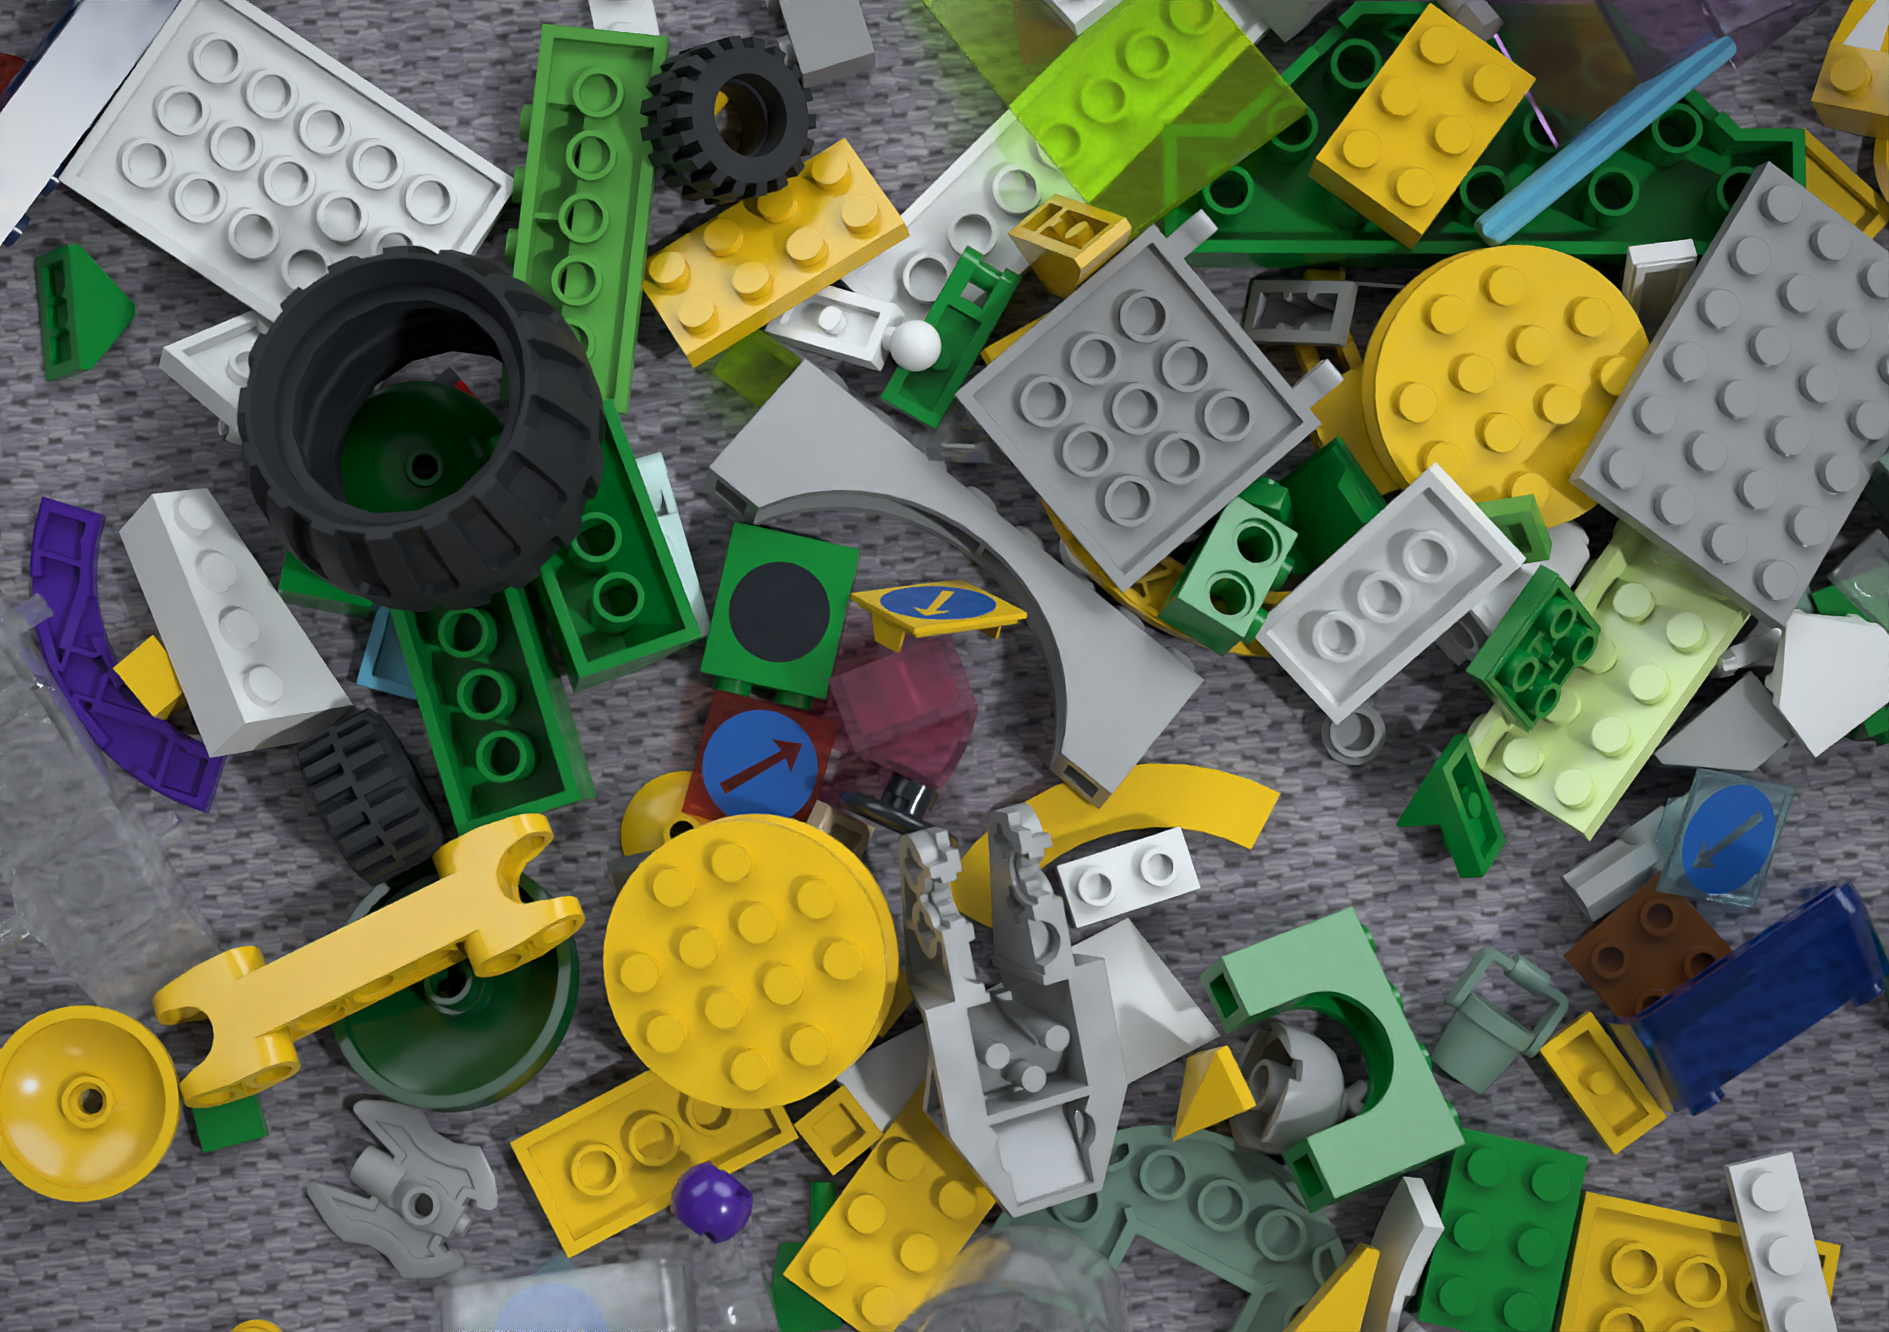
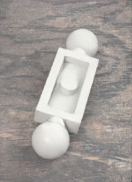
M833 286L824 288L770 321L765 329V332L774 341L880 372L889 352H891L894 361L908 371H922L931 367L937 361L941 352L940 336L929 323L921 320H909L902 323L906 314L896 304Z

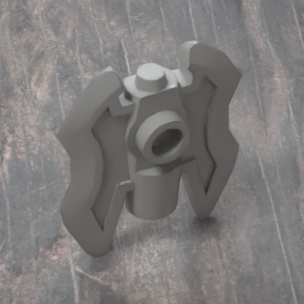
M362 1099L356 1102L353 1107L355 1114L394 1156L370 1145L354 1164L349 1180L371 1195V1197L319 1181H312L307 1185V1195L329 1229L343 1242L367 1244L386 1255L402 1279L437 1278L457 1271L464 1264L462 1255L457 1250L449 1251L443 1244L446 1240H451L455 1235L463 1237L469 1230L473 1220L467 1215L470 1210L467 1203L470 1199L476 1200V1206L485 1210H494L498 1205L495 1176L480 1146L453 1143L433 1129L420 1109L399 1102Z

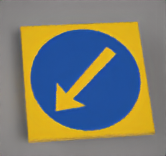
M962 579L850 593V600L858 603L860 608L871 613L875 641L897 653L901 652L905 632L919 638L977 629L994 639H998L1001 626L1018 624L1019 619H1027L1026 611Z

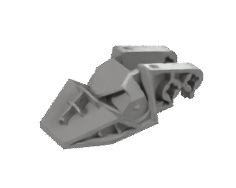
M1025 802L994 810L988 818L994 956H991L993 966L998 967L1000 971L1001 981L1004 986L1001 989L985 991L984 983L976 980L969 942L975 939L973 924L959 914L951 894L950 882L957 880L956 873L961 872L962 867L958 848L950 846L947 830L931 827L901 836L899 841L907 985L924 1019L930 1050L922 1109L1007 1215L1013 1218L1102 1190L1128 1086L1105 958L1072 953L1062 897L1053 894L1047 877L1039 867V862L1042 861L1045 855L1044 848L1052 847L1050 833L1043 832L1035 811Z

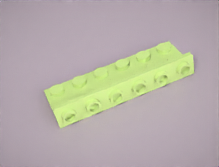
M1618 519L1613 530V538L1600 557L1591 560L1577 579L1574 594L1601 627V633L1598 636L1597 647L1591 658L1585 664L1577 666L1561 688V696L1555 709L1547 717L1540 718L1534 728L1528 733L1513 725L1494 704L1488 713H1483L1474 720L1467 732L1483 776L1588 841L1593 838L1716 665L1719 656L1728 648L1751 615L1621 519Z

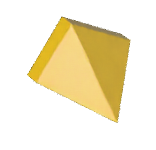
M1228 1045L1200 1051L1187 1057L1173 1142L1256 1106V1102Z

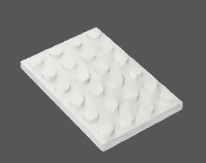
M181 0L58 180L273 323L282 312L280 304L298 286L304 290L313 282L329 273L328 266L349 256L366 258L383 254V247L413 245L426 247L437 254L440 250H455L475 255L512 201L514 178L247 0ZM392 375L378 384L373 390L377 391L384 388Z

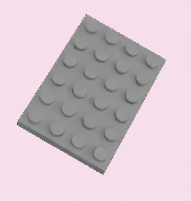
M1770 161L1757 166L1568 480L1575 487L1771 629L1784 627L1876 469L1872 463L1880 458L1889 446V251Z

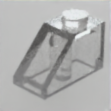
M753 1211L742 1231L732 1239L718 1244H713L704 1234L699 1236L688 1228L698 1295L711 1332L779 1331L772 1286Z

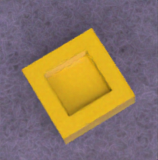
M844 1084L793 1124L833 1176L884 1135Z

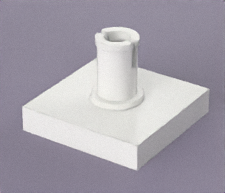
M254 310L163 347L159 368L220 418L217 428L221 436L227 434L228 427H230L226 440L237 445L243 444L237 427V407L240 388L247 386L250 373L248 356L259 333L266 334L273 324Z

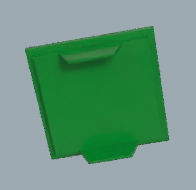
M1340 436L1335 437L1277 482L1281 487L1288 488L1295 519L1291 529L1298 533L1288 553V556L1295 559L1291 574L1293 576L1310 575L1388 505Z

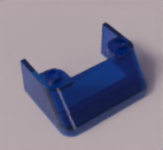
M1849 878L1808 882L1798 889L1806 902L1635 1016H1607L1599 1022L1662 1110L1679 1112L1687 1108L1692 1116L1708 1110L1725 1097V1093L1721 1089L1723 1085L1850 1001L1854 1008L1859 1007L1874 999L1888 988L1883 978L1889 973V960L1866 904Z

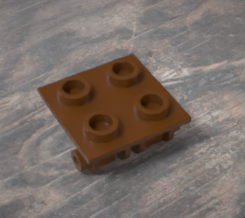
M1661 870L1597 926L1593 924L1581 933L1575 940L1576 944L1563 955L1650 1053L1748 969L1746 964Z

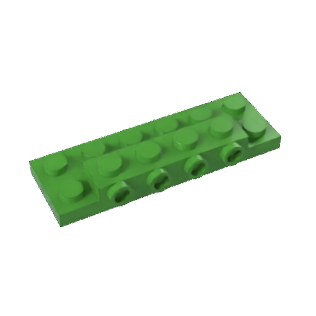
M542 24L533 105H523L520 119L521 142L528 143L526 167L517 166L513 180V203L521 205L519 229L510 228L508 231L505 262L506 266L514 267L513 277L526 282L535 289L564 318L584 348L600 388L602 401L612 398L618 415L628 417L657 168H653L647 156L654 152L651 141L642 142L640 128L648 126V117L641 115L640 109L642 100L652 98L653 96L646 86L651 76L662 73L660 65L669 58L671 42L668 36ZM503 364L499 401L502 404H509L510 377L505 364Z

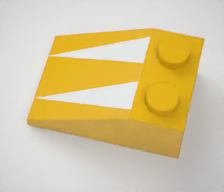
M1853 0L1829 44L1811 99L1825 127L1889 140V0Z

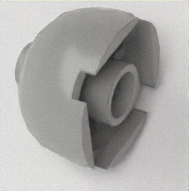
M1270 1022L1273 1030L1258 1029L1243 1049L1238 1063L1244 1080H1248L1247 1086L1256 1102V1106L1230 1117L1229 1125L1233 1138L1243 1148L1265 1154L1282 1155V1153L1306 1137L1340 1123L1347 1110L1348 1092L1344 1087V1076L1337 1056L1322 1040L1298 1027L1280 1022Z

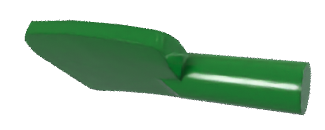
M810 1181L808 1238L835 1202V1181ZM785 1242L778 1249L772 1285L773 1328L777 1332L833 1330L843 1327L844 1324L842 1318L783 1275V1272L805 1242Z

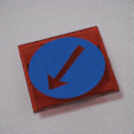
M715 689L681 812L712 821L734 815L757 813L793 818L806 823L819 798L839 723Z

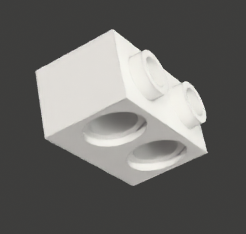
M1181 827L1077 859L1055 868L1074 929L1200 889Z

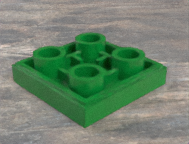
M1540 565L1468 666L1466 672L1513 725L1529 733L1540 718L1547 717L1555 709L1561 696V688L1575 668L1585 664L1591 658L1597 647L1601 627L1562 577L1555 571Z

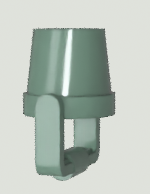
M1485 946L1477 952L1447 996L1446 1003L1455 1008V1011L1430 1058L1459 1082L1479 1094H1484L1520 1052L1529 1058L1534 1057L1539 1052L1567 1012L1569 1001L1558 988L1549 983L1550 974L1520 954H1516L1511 958L1496 947ZM1491 962L1504 970V976L1533 995L1538 996L1541 994L1552 1001L1532 1031L1494 1003L1472 990Z

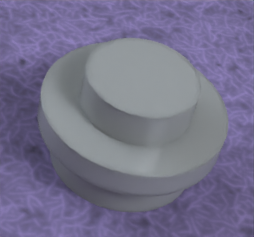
M1365 703L1357 707L1338 725L1328 715H1326L1322 723L1321 740L1326 752L1334 760L1345 765H1361L1372 760L1381 751L1385 742L1386 731L1381 716L1374 708Z

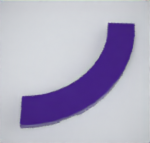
M42 496L34 526L30 555V578H32V593L36 616L34 617V625L44 661L59 694L73 717L101 750H104L119 766L132 774L142 784L167 798L209 814L228 755L210 758L204 743L182 732L169 721L153 717L113 669L119 662L106 633L98 595V557L106 516Z

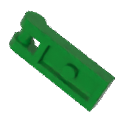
M968 245L924 320L933 326L940 336L941 352L937 361L931 367L922 371H908L898 365L879 399L934 432L954 399V394L962 385L1022 279L1021 275L1007 267L1004 272H1001L982 261L984 254ZM968 282L990 294L983 309L961 297Z

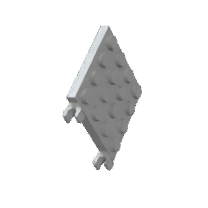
M1202 209L1197 211L1167 238L1164 237L1154 224L1151 225L954 394L1123 593L1322 423L1312 413L1310 408L1344 380L1331 362L1326 359L1325 361L1321 360L1291 387L1185 262L1184 258L1218 230Z

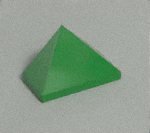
M67 244L35 258L46 381L48 382L61 381L91 370L136 316L135 304L80 245Z

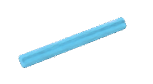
M1713 27L1478 217L1474 227L1479 236L1490 247H1498L1731 59L1737 51L1734 41L1722 28Z

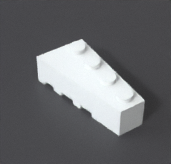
M207 488L152 494L119 531L210 758L303 742L330 728L353 706Z

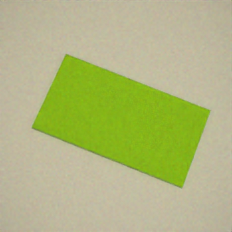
M920 0L1082 200L1088 205L1127 219L1132 227L1127 243L1308 113V107L1216 0H1123L1079 36L1071 30L1044 0Z

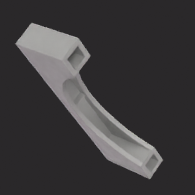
M806 358L708 467L703 489L748 525L758 526L785 516L825 510L875 514L902 521L925 530L953 545L982 567L1008 594L1016 607L1027 612V619L1025 620L1039 645L1047 667L1053 693L1055 715L1054 745L1049 769L1098 809L1112 795L1204 681L1203 678L1194 672L1195 667L1185 654L1174 647H1163L1145 632L1144 624L1133 612L1122 606L1113 607L1095 592V585L1087 575L1061 565L1045 552L1046 547L1043 541L1035 533L1023 526L1015 528L996 512L997 508L994 502L984 492L973 486H968L967 488L947 473L945 463L936 453L923 446L916 448L898 433L897 425L885 412L873 406L869 408L864 406L849 394L847 384L838 374L826 367L818 369Z

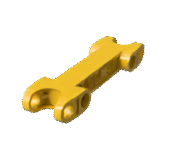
M533 813L516 815L478 827L441 846L432 856L440 878L439 881L269 964H266L262 950L259 947L243 946L223 952L192 967L164 986L152 999V1006L157 1021L160 1024L177 1025L209 1018L213 1025L214 1040L211 1051L205 1060L180 1082L179 1088L185 1105L191 1108L223 1105L260 1093L290 1078L301 1068L293 1042L468 957L476 976L492 977L511 971L544 955L571 937L582 927L586 919L577 897L564 896L526 904L522 903L519 896L518 884L522 871L527 863L537 857L554 838L547 817L542 814Z

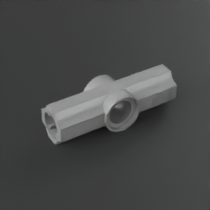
M1723 771L1714 773L1665 807L1662 804L1657 805L1639 816L1637 823L1632 826L1628 823L1614 834L1615 840L1600 850L1591 853L1587 858L1567 869V872L1559 876L1565 890L1587 920L1594 922L1626 901L1660 870L1668 879L1684 870L1682 846L1692 817L1710 796L1723 788L1736 784ZM1705 839L1700 848V851L1706 847Z

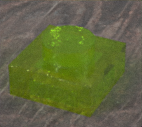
M757 329L733 344L712 374L714 378L760 410L802 362L801 358L762 330Z

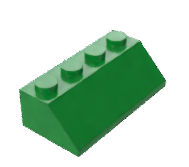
M612 398L602 401L606 429L604 439L600 445L604 455V468L598 493L595 499L587 500L581 515L583 526L566 550L560 547L540 567L542 574L532 581L573 693L634 673L702 638ZM501 434L490 437L486 454L488 461Z

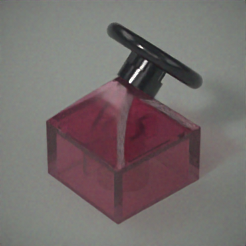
M950 633L827 679L858 760L891 774L880 800L855 790L846 789L839 795V802L847 810L900 835L938 827L923 820L926 810L932 811L939 795L936 790L943 788L958 768L966 753L975 726L978 704ZM948 832L950 846L958 848L957 838Z

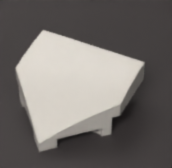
M1794 609L1785 626L1778 628L1782 633L1774 670L1771 674L1766 675L1764 686L1774 693L1772 703L1802 746L1816 758L1889 702V635L1877 623L1867 622L1857 614H1847L1845 617L1808 614L1800 609Z

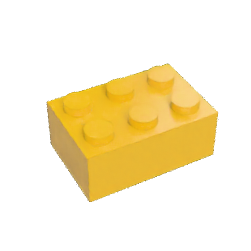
M1430 3L1316 156L1308 176L1412 250L1520 104L1536 78Z

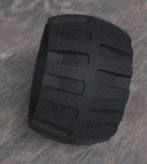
M418 245L383 247V254L366 258L349 256L328 266L329 273L313 282L304 290L298 286L280 304L282 312L273 322L266 334L259 333L248 356L250 373L247 386L240 388L237 407V427L243 442L241 458L245 476L257 505L280 541L308 569L336 588L348 594L370 600L380 606L403 611L428 612L434 610L436 604L450 610L474 608L491 602V595L509 587L520 589L542 574L540 567L560 547L566 550L582 528L583 520L581 515L587 500L595 499L598 493L604 468V455L600 445L605 436L606 423L600 388L584 348L559 312L526 282L512 277L500 267L487 260L455 250H440L437 254L426 247ZM451 351L491 356L505 364L510 377L508 421L490 460L457 493L417 511L370 513L348 504L345 495L341 458L351 420L378 384L412 361Z

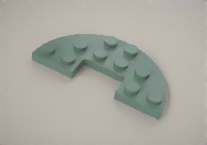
M1165 1124L1132 1126L1116 1131L1101 1191L1015 1218L1007 1215L1002 1209L991 1228V1231L1105 1291H1107L1137 1233L1249 1292L1229 1332H1282L1347 1258L1340 1237L1336 1234L1324 1211L1321 1209L1312 1214L1309 1213L1292 1174L1275 1160L1261 1152L1243 1148L1234 1138L1206 1129L1199 1130L1173 1142L1176 1125Z

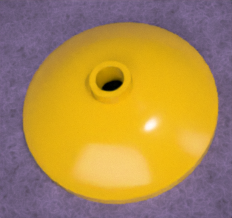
M77 1005L63 1007L46 1012L27 1022L0 1049V1161L17 1180L28 1188L47 1197L62 1201L88 1202L101 1200L122 1193L141 1182L165 1157L173 1142L180 1120V1082L174 1063L165 1046L152 1031L138 1020L115 1009L102 1006ZM90 1089L97 1090L103 1098V1106L95 1114L88 1112L83 1106V1096Z

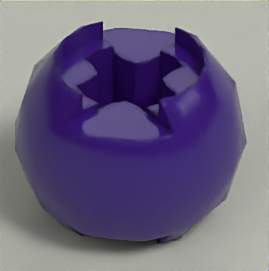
M711 1161L692 1166L679 1177L671 1194L670 1209L682 1223L699 1236L704 1234L713 1244H718L732 1239L745 1228L752 1214L753 1194L724 1169L720 1171Z

